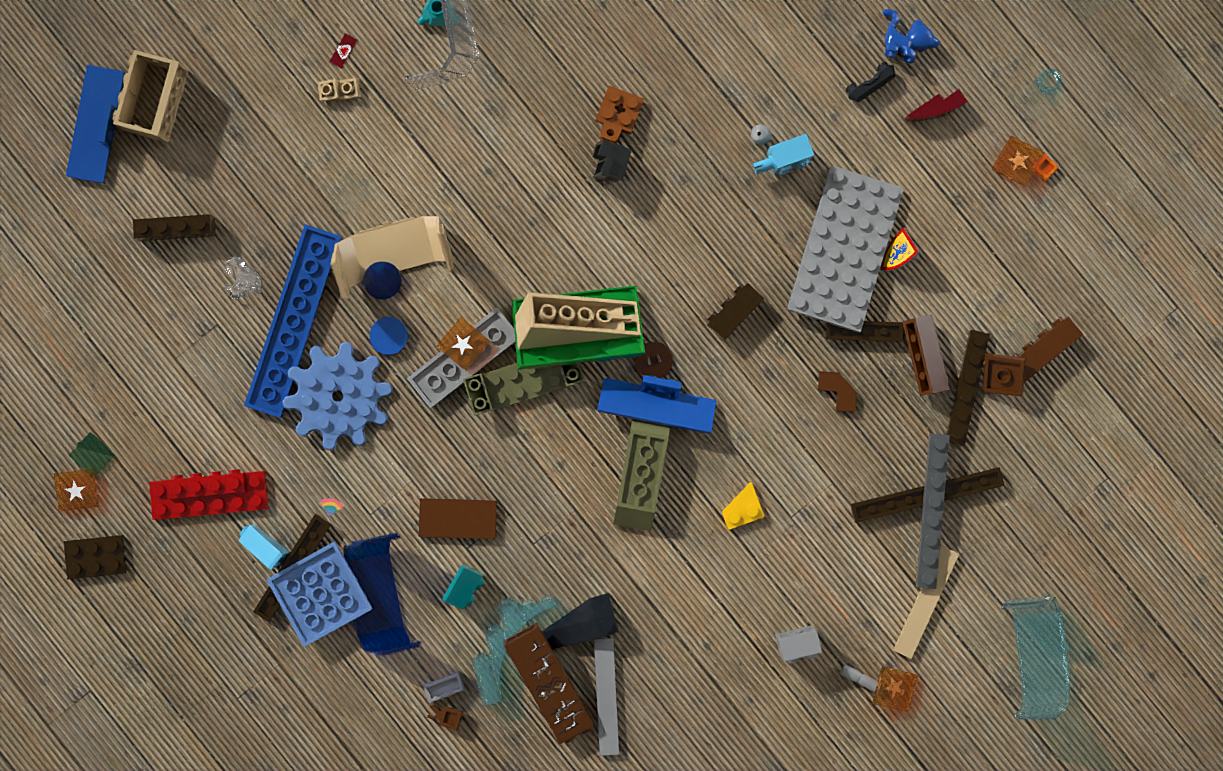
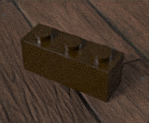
M749 283L745 286L741 284L734 291L736 295L732 299L727 298L720 305L723 309L719 313L714 312L707 319L709 321L707 326L722 341L764 299Z

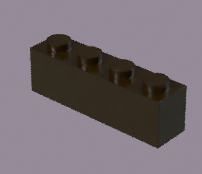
M205 214L133 219L134 239L138 241L216 236L215 217Z

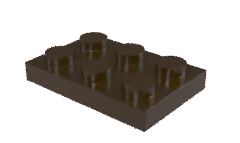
M123 535L63 541L67 580L127 573Z

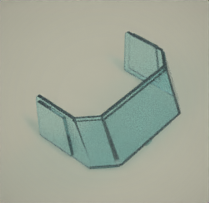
M1049 596L1010 599L1004 603L1002 610L1011 609L1014 617L1023 691L1022 707L1015 713V717H1018V720L1058 718L1069 706V678L1071 676L1068 660L1070 645L1066 643L1064 620L1061 619V611L1056 597Z

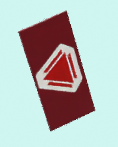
M345 33L329 62L342 69L357 39Z

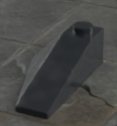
M609 593L589 598L542 631L552 649L615 634L619 632Z

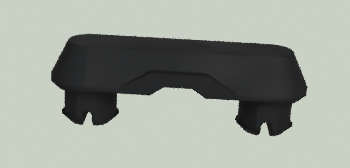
M882 62V65L879 64L877 67L879 72L872 79L863 82L859 86L856 83H851V86L848 85L846 88V92L849 94L848 98L852 101L860 102L895 77L894 66L888 65L887 62Z

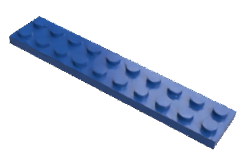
M304 224L244 406L282 418L285 410L283 399L290 395L294 383L288 377V370L291 367H299L332 269V253H334L335 244L341 241L342 236Z

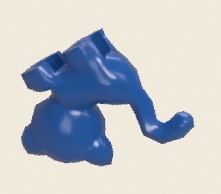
M885 9L883 11L884 16L892 17V21L889 23L885 33L886 57L895 59L900 52L903 53L904 62L914 63L916 58L915 50L923 52L929 48L932 49L939 46L940 41L934 36L931 29L924 25L922 20L914 21L907 36H904L896 29L900 21L898 12L892 9Z

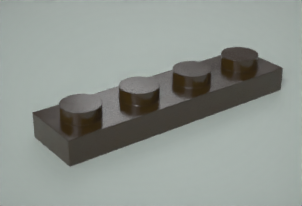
M864 321L860 333L826 323L825 340L903 342V322Z

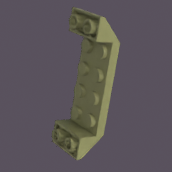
M517 363L463 379L474 416L585 381L579 363L518 370Z
M632 419L613 524L651 531L670 426Z

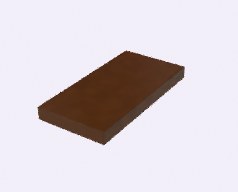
M420 498L419 537L496 539L497 500Z

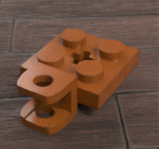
M608 86L595 122L603 124L600 141L608 140L618 144L622 132L631 135L644 98ZM622 106L625 112L617 114L615 108Z

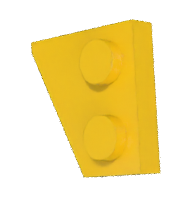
M752 482L748 483L722 511L728 530L764 517Z

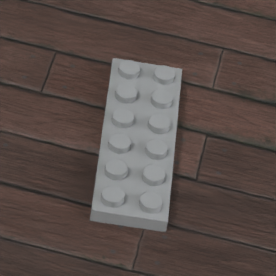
M495 308L460 336L462 340L470 336L467 344L472 348H465L461 355L460 348H452L459 343L457 338L407 378L430 409L464 383V378L476 374L515 343L514 328L498 308Z

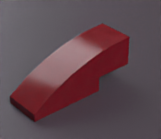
M960 89L944 100L940 94H937L908 114L904 119L906 122L935 119L954 112L968 101Z

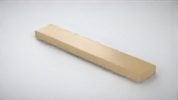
M942 545L940 546L936 589H920L893 648L895 652L912 659L959 553Z

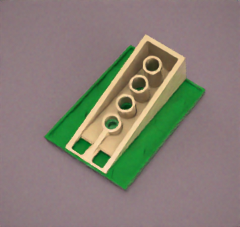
M636 285L557 295L528 293L525 298L514 299L512 302L518 370L643 356L645 353Z

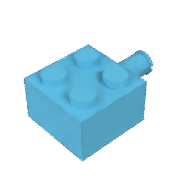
M807 134L770 146L766 153L768 158L752 163L756 175L772 169L774 175L779 173L782 176L791 172L790 170L795 167L797 169L807 167L814 157V153Z

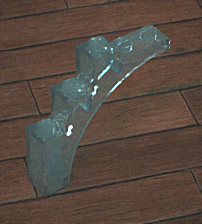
M551 595L540 597L541 601L534 603L533 600L521 602L522 606H519L517 599L513 600L512 597L502 599L501 603L497 605L503 627H500L499 624L488 627V631L484 634L490 654L487 655L486 652L478 653L475 655L476 658L472 659L483 706L503 700L501 668L506 653L503 640L516 634L526 622L537 614L558 606L556 597L552 598Z

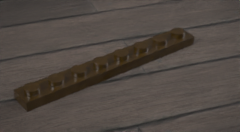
M1000 467L946 480L944 501L1005 486ZM924 486L850 504L854 523L922 507Z

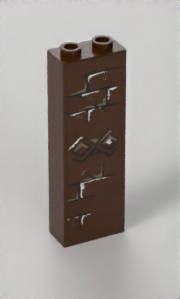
M538 622L503 640L507 653L559 744L569 743L578 734L589 732L594 726L593 719Z

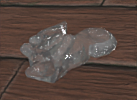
M237 256L230 258L225 266L227 274L236 278L235 284L225 285L223 288L234 299H239L241 295L247 298L249 290L253 293L261 294V275L253 268L245 266L246 262Z

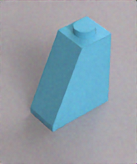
M255 524L249 527L246 525L239 534L241 537L238 541L270 570L278 568L290 553L289 550Z

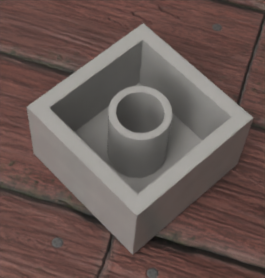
M812 625L775 634L780 657L783 661H787V663L798 662L799 658L805 656L807 659L818 657V653H822L817 629Z

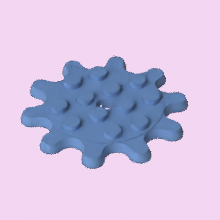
M343 342L339 347L338 354L333 357L327 356L321 347L314 346L309 352L312 359L310 368L304 370L295 366L288 370V377L297 383L298 391L296 394L283 399V407L287 410L295 409L300 411L302 420L296 426V433L304 437L312 431H319L323 435L322 445L326 450H333L341 436H348L356 446H362L367 439L364 433L365 425L372 422L381 426L386 424L388 420L387 414L378 408V401L382 397L390 396L393 392V387L388 382L379 383L374 379L373 375L380 365V360L376 356H370L363 362L356 361L353 357V345L349 342ZM337 390L343 393V399L339 402L334 401L332 398V394Z

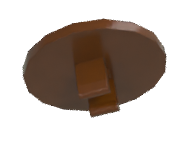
M659 342L644 344L645 353L643 356L635 357V366L642 376H656L657 378L666 376L671 370L673 363L669 348Z

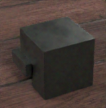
M606 140L597 142L592 158L598 159L593 179L599 181L609 179L615 182L622 180L632 149Z

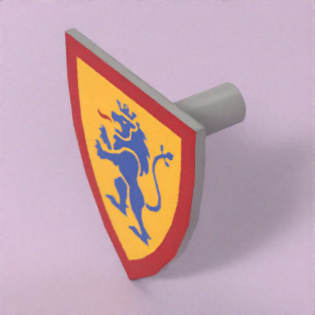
M904 227L891 240L885 250L880 268L881 271L899 269L912 259L917 260L919 258V250Z

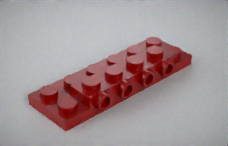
M240 469L228 470L229 474L221 475V471L209 472L210 476L202 477V473L190 474L191 478H183V475L171 476V480L149 482L152 520L269 509L266 472L241 473Z

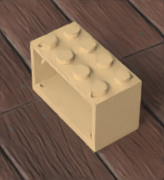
M134 50L133 55H130L128 61V73L123 78L124 87L118 96L119 105L113 114V124L125 132L169 143L189 70L178 61ZM147 64L169 69L152 130L142 128L139 125H131Z

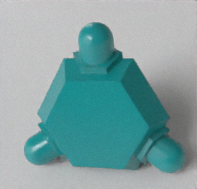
M428 0L422 9V16L417 20L419 25L427 23L430 26H448L451 23L457 26L461 21L456 16V9L450 0Z

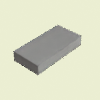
M460 671L423 684L429 703L466 690Z

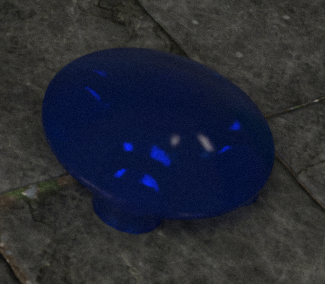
M379 261L366 269L363 276V284L366 291L372 297L382 300L389 299L400 290L401 274L392 263Z

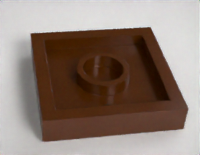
M987 353L985 355L983 392L1022 397L1026 358Z

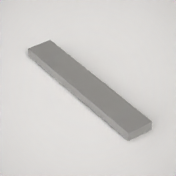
M613 638L594 639L600 756L619 755Z

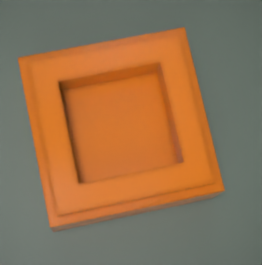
M1045 154L1031 169L1041 179L1047 181L1059 166Z

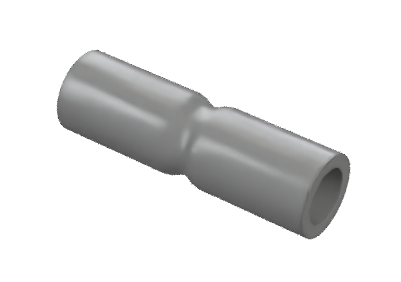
M844 664L840 671V675L858 682L861 686L873 692L877 690L880 684L879 681L862 674Z

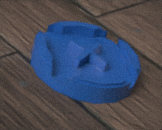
M384 317L372 325L370 342L379 353L394 355L401 352L407 344L408 331L400 320L393 317Z

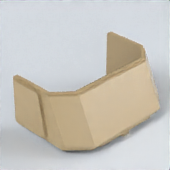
M422 216L418 218L411 217L392 223L385 221L381 226L359 231V234L351 235L336 243L334 253H332L331 266L342 298L349 300L350 288L364 280L434 261H445L448 272H452L454 262L443 224H441L439 216Z

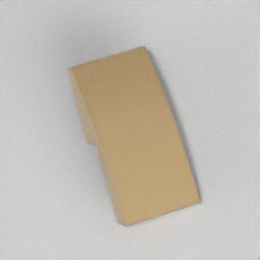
M358 78L318 82L319 99L321 102L361 98Z

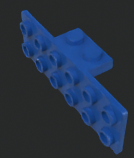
M87 65L67 166V177L99 183L105 182L111 145L115 136L113 114L119 105L118 96L123 87L124 71Z
M644 375L642 385L604 378L597 411L711 434L716 400L680 393L681 382H676L672 379L666 380L656 376Z

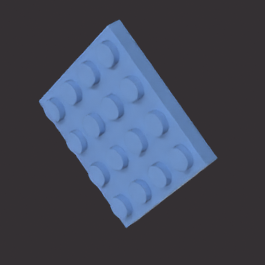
M336 541L266 579L303 647L373 609Z

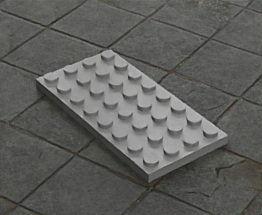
M831 165L786 310L854 332H861L904 188Z

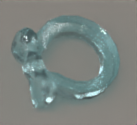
M1046 69L1033 82L1042 91L1043 95L1047 96L1049 92L1059 88L1061 76L1054 69ZM1051 73L1055 75L1057 83L1054 87L1045 88L1042 81L1045 74Z

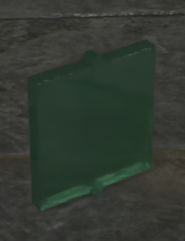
M92 432L81 442H78V446L69 454L93 478L103 468H106V464L116 455Z

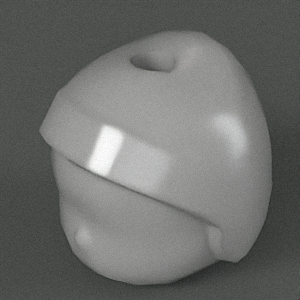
M759 124L752 128L751 139L754 143L762 145L770 141L772 134L767 126Z

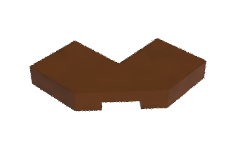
M819 371L818 390L837 392L836 411L856 412L857 392L839 372Z

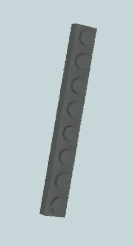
M929 433L916 587L936 589L950 439V435Z

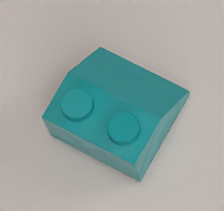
M465 563L462 564L442 601L463 610L466 606L470 607L475 599L472 595L476 589H481L485 581L482 579L484 574Z

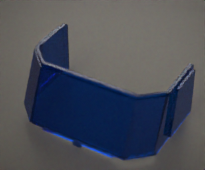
M397 533L352 541V544L344 545L343 555L373 607L372 610L352 620L353 627L356 628L357 636L364 652L379 656L418 648L419 644H422L421 641L410 640L403 625L389 554L390 540L401 538Z

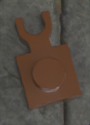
M430 705V708L435 709L436 714L435 716L428 715L427 718L440 719L439 725L456 731L459 730L464 711L449 706H444L442 711L438 706Z

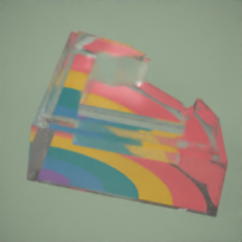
M334 498L319 500L328 517L345 508L341 501Z

